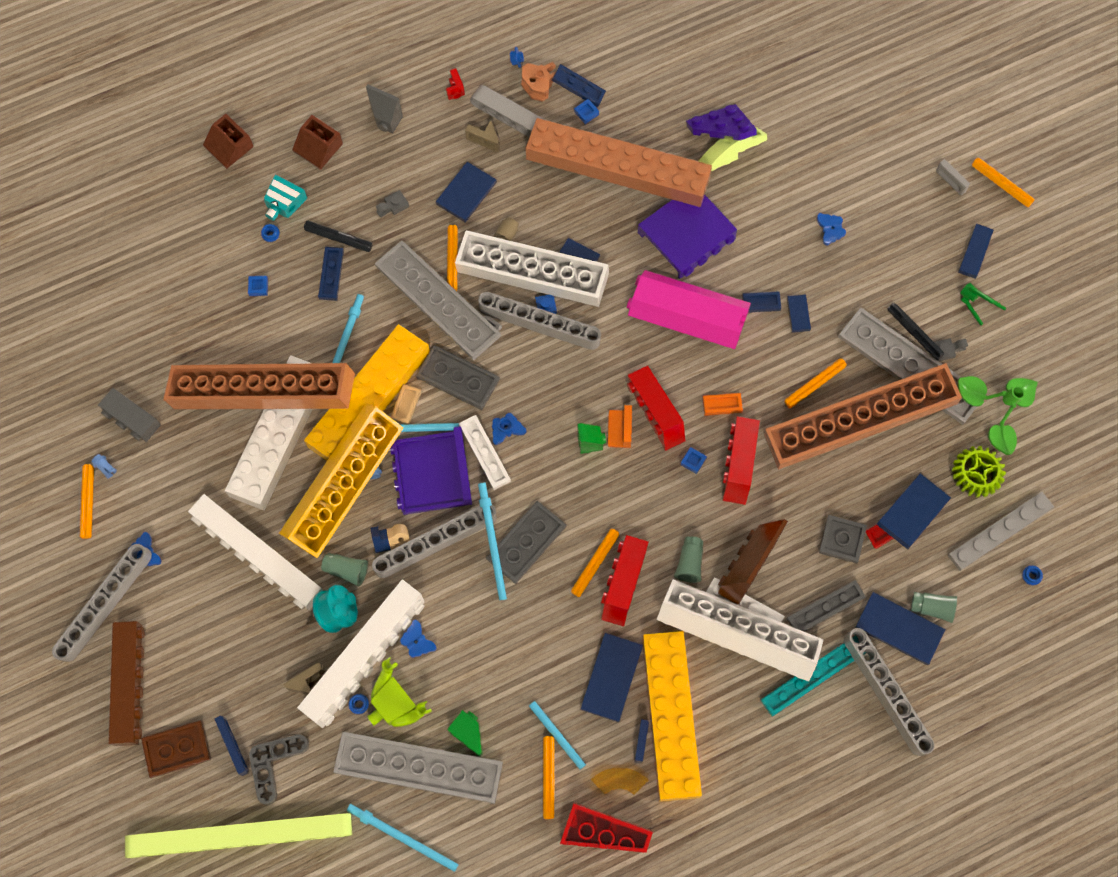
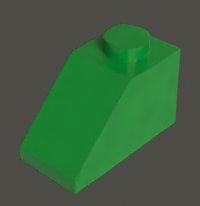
M583 423L577 424L580 454L602 451L603 444H606L605 432L601 433L600 426Z
M462 710L447 730L476 755L481 757L483 752L480 725L477 722L478 717L470 711L466 713Z

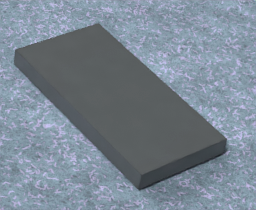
M433 345L416 374L417 379L480 410H483L500 380L499 376L436 345Z
M536 501L497 545L502 573L513 583L517 584L567 525L540 502ZM490 553L486 557V560L492 564V558Z

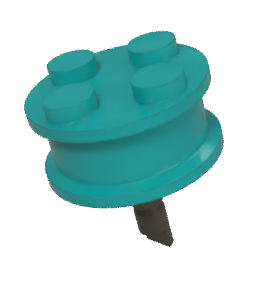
M334 585L327 591L318 592L313 599L314 614L309 616L306 624L310 625L318 622L329 633H336L342 628L354 625L358 615L355 595L341 585Z

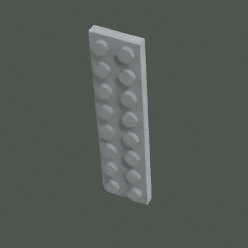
M402 240L375 263V266L473 361L501 337V333Z
M861 307L838 336V338L898 380L942 365V363ZM950 370L952 377L958 388V379L960 378V376L952 370ZM962 398L957 405L942 411L964 425L976 407L969 405Z
M342 732L333 773L495 804L503 762Z

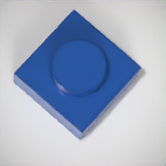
M589 99L574 108V112L584 124L599 115V110Z
M248 276L249 296H268L267 276Z
M544 295L535 297L537 308L554 314L557 313L554 296Z
M690 447L680 465L697 474L707 456Z

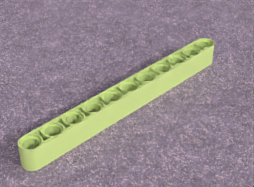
M334 814L125 836V858L351 836V814Z

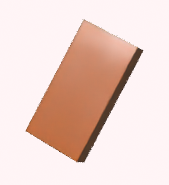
M741 393L706 395L702 397L704 416L743 412Z

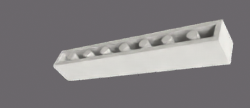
M203 494L188 511L192 515L191 520L199 527L201 524L207 528L205 532L212 538L215 536L220 538L221 541L219 543L227 550L230 547L235 550L234 555L242 562L246 559L253 571L256 573L261 571L265 575L263 578L269 584H277L280 587L278 591L284 596L288 597L290 595L295 599L293 603L300 609L305 607L310 610L313 606L314 596L318 592L323 591L322 588Z

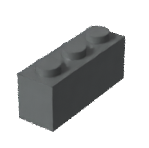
M114 388L98 404L102 409V415L109 420L111 418L115 419L117 426L123 430L126 428L130 430V435L138 441L142 439L147 442L161 426L156 418Z

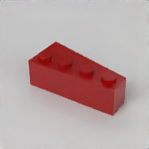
M647 365L628 374L629 383H627V387L631 394L634 393L638 406L644 411L647 420L650 422L665 451L685 442L684 421L649 366Z
M737 416L736 423L731 424L730 435H733V439H729L728 451L731 452L730 456L727 455L725 463L728 471L724 472L723 483H725L723 501L746 505L752 482L760 420Z
M626 535L624 542L620 541L617 550L620 556L619 559H614L612 566L615 572L614 575H609L607 586L610 588L608 593L604 592L601 601L604 604L601 620L625 626L627 613L630 609L633 592L636 589L649 541Z
M573 803L560 844L647 853L653 831L581 804Z

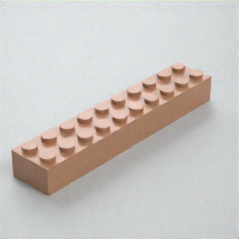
M539 118L535 121L526 146V160L701 207L712 170V165Z
M346 363L171 365L163 400L173 409H349L355 373Z
M947 363L769 427L765 429L764 436L779 470L957 405L962 396Z

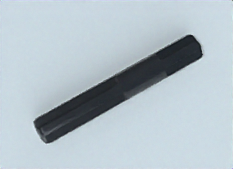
M309 220L304 224V230L366 252H370L373 245L370 241Z
M892 303L887 310L936 360L943 357L944 352L897 304Z

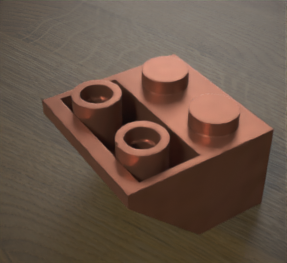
M227 114L212 124L203 143V147L226 169L254 147L250 136Z
M311 115L300 127L292 150L321 170L343 145L339 132Z

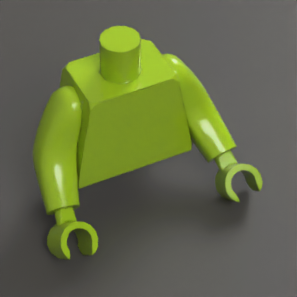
M391 657L382 662L381 673L371 693V703L376 710L369 714L367 718L373 726L382 719H385L389 726H407L419 721L425 714L432 711L431 709L426 710L425 704L428 703L427 701L416 706L395 678L392 677L393 669L398 664L395 662L391 665Z

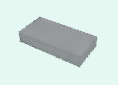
M945 159L942 160L936 172L962 196L966 193L970 183Z

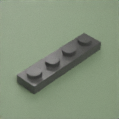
M854 580L787 617V621L791 627L805 632L860 602L866 596L857 581Z

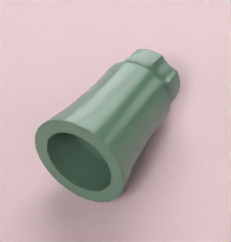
M694 536L685 537L679 563L674 574L676 579L689 583L701 582L703 540Z
M328 553L325 554L322 560L321 570L359 587L366 577L368 561Z
M914 592L911 611L920 612V614L953 623L957 607V596Z

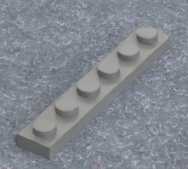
M1040 492L951 552L948 557L957 569L961 571L1052 510L1054 506L1045 494Z

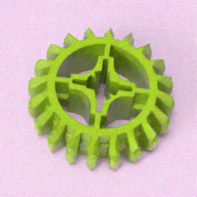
M971 446L969 450L964 449L962 454L959 453L957 455V460L953 462L955 467L952 468V472L956 473L953 475V479L959 480L956 486H963L961 492L967 489L968 496H971L974 492L977 498L981 494L983 497H987L989 493L994 494L995 490L1001 488L1000 484L1005 481L1003 477L1006 475V472L1002 470L1005 464H999L1002 459L1001 457H995L996 451L991 454L989 453V447L983 451L982 446H978L977 449ZM971 459V468L965 471V462ZM978 469V471L980 470L983 473L979 474L975 470ZM992 472V482L987 484V475Z

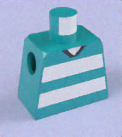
M275 174L264 197L266 207L269 208L265 216L272 221L279 214L289 218L307 200L305 190Z

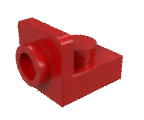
M455 68L450 70L451 78H448L451 86L446 88L448 100L458 99L465 95L463 83Z
M878 525L866 530V534L875 549L894 539Z

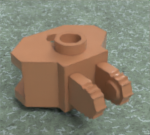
M553 62L545 66L527 63L522 67L521 86L531 99L542 102L548 99L549 88L552 87L553 83L551 80L555 72L549 73L556 67Z

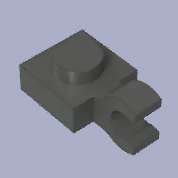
M398 190L385 197V203L378 204L376 212L380 217L385 216L389 212L396 215L407 209L409 203L401 191Z
M951 338L934 342L944 352L943 357L937 361L955 358V352L964 351L968 347L966 339L958 340L955 343H952Z

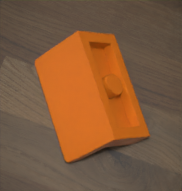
M624 405V410H609L608 447L631 448L632 405Z

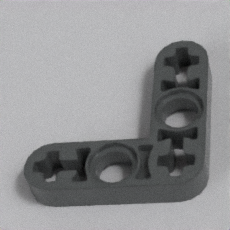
M294 735L256 745L250 750L249 757L256 794L262 804L270 805L277 799L271 762L305 753L309 748V741L305 736ZM298 739L304 742L301 746L302 749L299 750L297 747L290 748L292 752L289 753L288 741H290V745L297 744ZM278 744H283L285 747V751L281 755L274 753V748ZM267 747H269L271 758H269L268 754L262 755L261 760L254 757L258 753L257 750L260 749L261 752H267ZM262 769H266L269 772L268 778L264 781L258 778V773ZM271 782V785H267V790L272 792V795L269 796L267 801V799L262 798V795L265 794V787L262 786L260 788V784L265 785Z

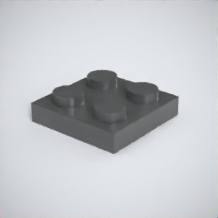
M828 515L819 553L857 564L867 525Z

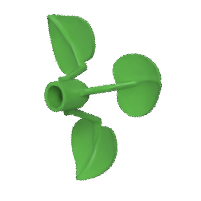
M974 376L960 377L958 379V389L964 401L969 405L979 407L983 405L984 399L988 400L1003 396V402L1010 406L1001 420L1000 426L994 425L990 428L988 438L997 450L1006 455H1011L1016 448L1017 436L1013 427L1009 425L1004 426V422L1016 407V404L1020 407H1029L1033 404L1038 382L1030 379L1015 378L1006 384V391L987 396V387L980 378Z

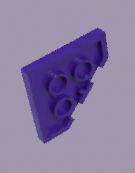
M736 104L686 120L687 127L693 135L700 136L701 133L710 134V137L723 139L725 136H732L734 140L740 141L757 135L755 126Z

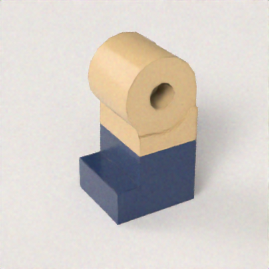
M396 524L392 528L379 530L378 526L370 528L376 553L395 549L410 541L408 528L403 524Z

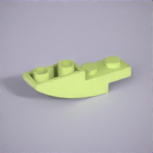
M755 127L757 135L741 141L734 140L732 136H725L724 139L721 138L710 147L698 162L712 165L711 171L718 167L737 160L738 152H743L745 149L766 141L767 134Z

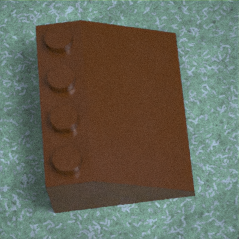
M783 519L760 524L755 531L753 529L750 531L746 538L749 542L746 546L742 544L737 553L739 555L738 560H732L727 569L730 573L728 576L723 575L718 583V586H720L719 595L736 605L740 604L777 543L788 522L787 520Z

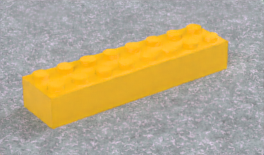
M398 324L354 378L349 409H329L304 439L307 447L327 461L365 404L376 406L382 412L399 393L403 384L407 383L430 352L429 345Z
M365 404L279 534L308 554L318 558L403 430V427L376 406Z
M684 631L644 634L642 641L659 802L701 798L702 792Z

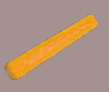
M976 158L972 163L975 169L1026 207H1030L1035 199L982 159Z
M449 225L447 237V283L457 291L455 261L458 255V228L456 225Z
M842 358L838 359L787 397L784 403L788 408L794 407L846 368V362Z
M84 464L82 466L80 538L90 539L92 537L94 467L91 464Z
M613 528L609 530L571 590L573 595L577 597L582 595L619 537L617 530Z
M545 736L543 738L544 819H554L553 736Z

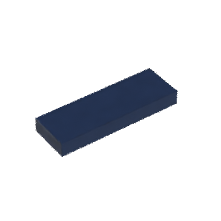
M561 64L551 80L585 101L589 99L596 107L600 105L606 90Z
M979 224L975 225L958 273L974 279L977 278L994 231L993 229Z
M325 247L318 294L319 300H338L344 256L343 248Z
M221 715L214 718L237 773L241 776L248 774L249 769L227 719Z

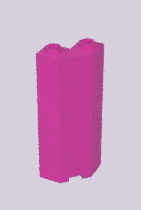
M644 270L642 275H638L634 296L629 299L627 304L629 309L628 316L736 349L751 303Z

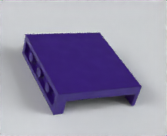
M704 195L701 207L671 200L638 224L637 233L642 238L646 236L678 271V278L681 279L684 276H689L698 265H704L710 256L717 255L726 244H732L736 239L737 229L710 199Z
M461 426L453 427V432L395 440L391 446V455L395 454V461H392L393 472H397L398 478L394 480L395 489L400 494V498H397L398 510H402L403 515L472 505Z

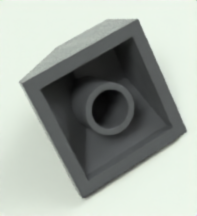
M367 84L366 90L377 127L384 132L388 131L393 134L403 118L399 98Z

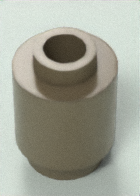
M510 217L502 220L494 237L512 241L518 231V222Z

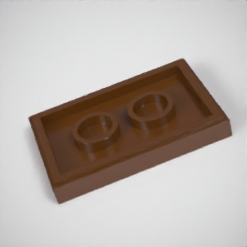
M201 720L141 738L148 774L151 779L211 761Z

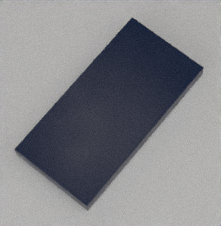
M920 473L876 525L908 550L951 497Z
M872 592L855 628L864 630L866 634L927 666L930 664L946 630Z
M604 634L580 710L619 723L642 651V644L611 634Z

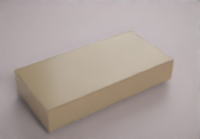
M403 384L390 418L402 424H410L422 392L421 389Z

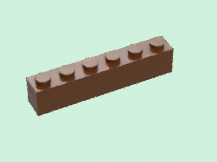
M137 621L113 622L109 717V744L112 746L139 745V739L142 738V728L139 727V723L143 716L140 699L143 698L141 678L144 676L143 666H141V658H144L142 639L145 636V630L142 624Z

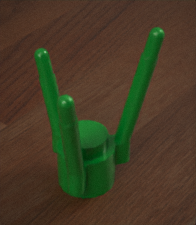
M968 283L960 292L963 296L961 301L966 304L979 325H983V322L970 304V300L974 302L980 296L989 303L1002 310H1006L1005 306L979 291L971 283Z

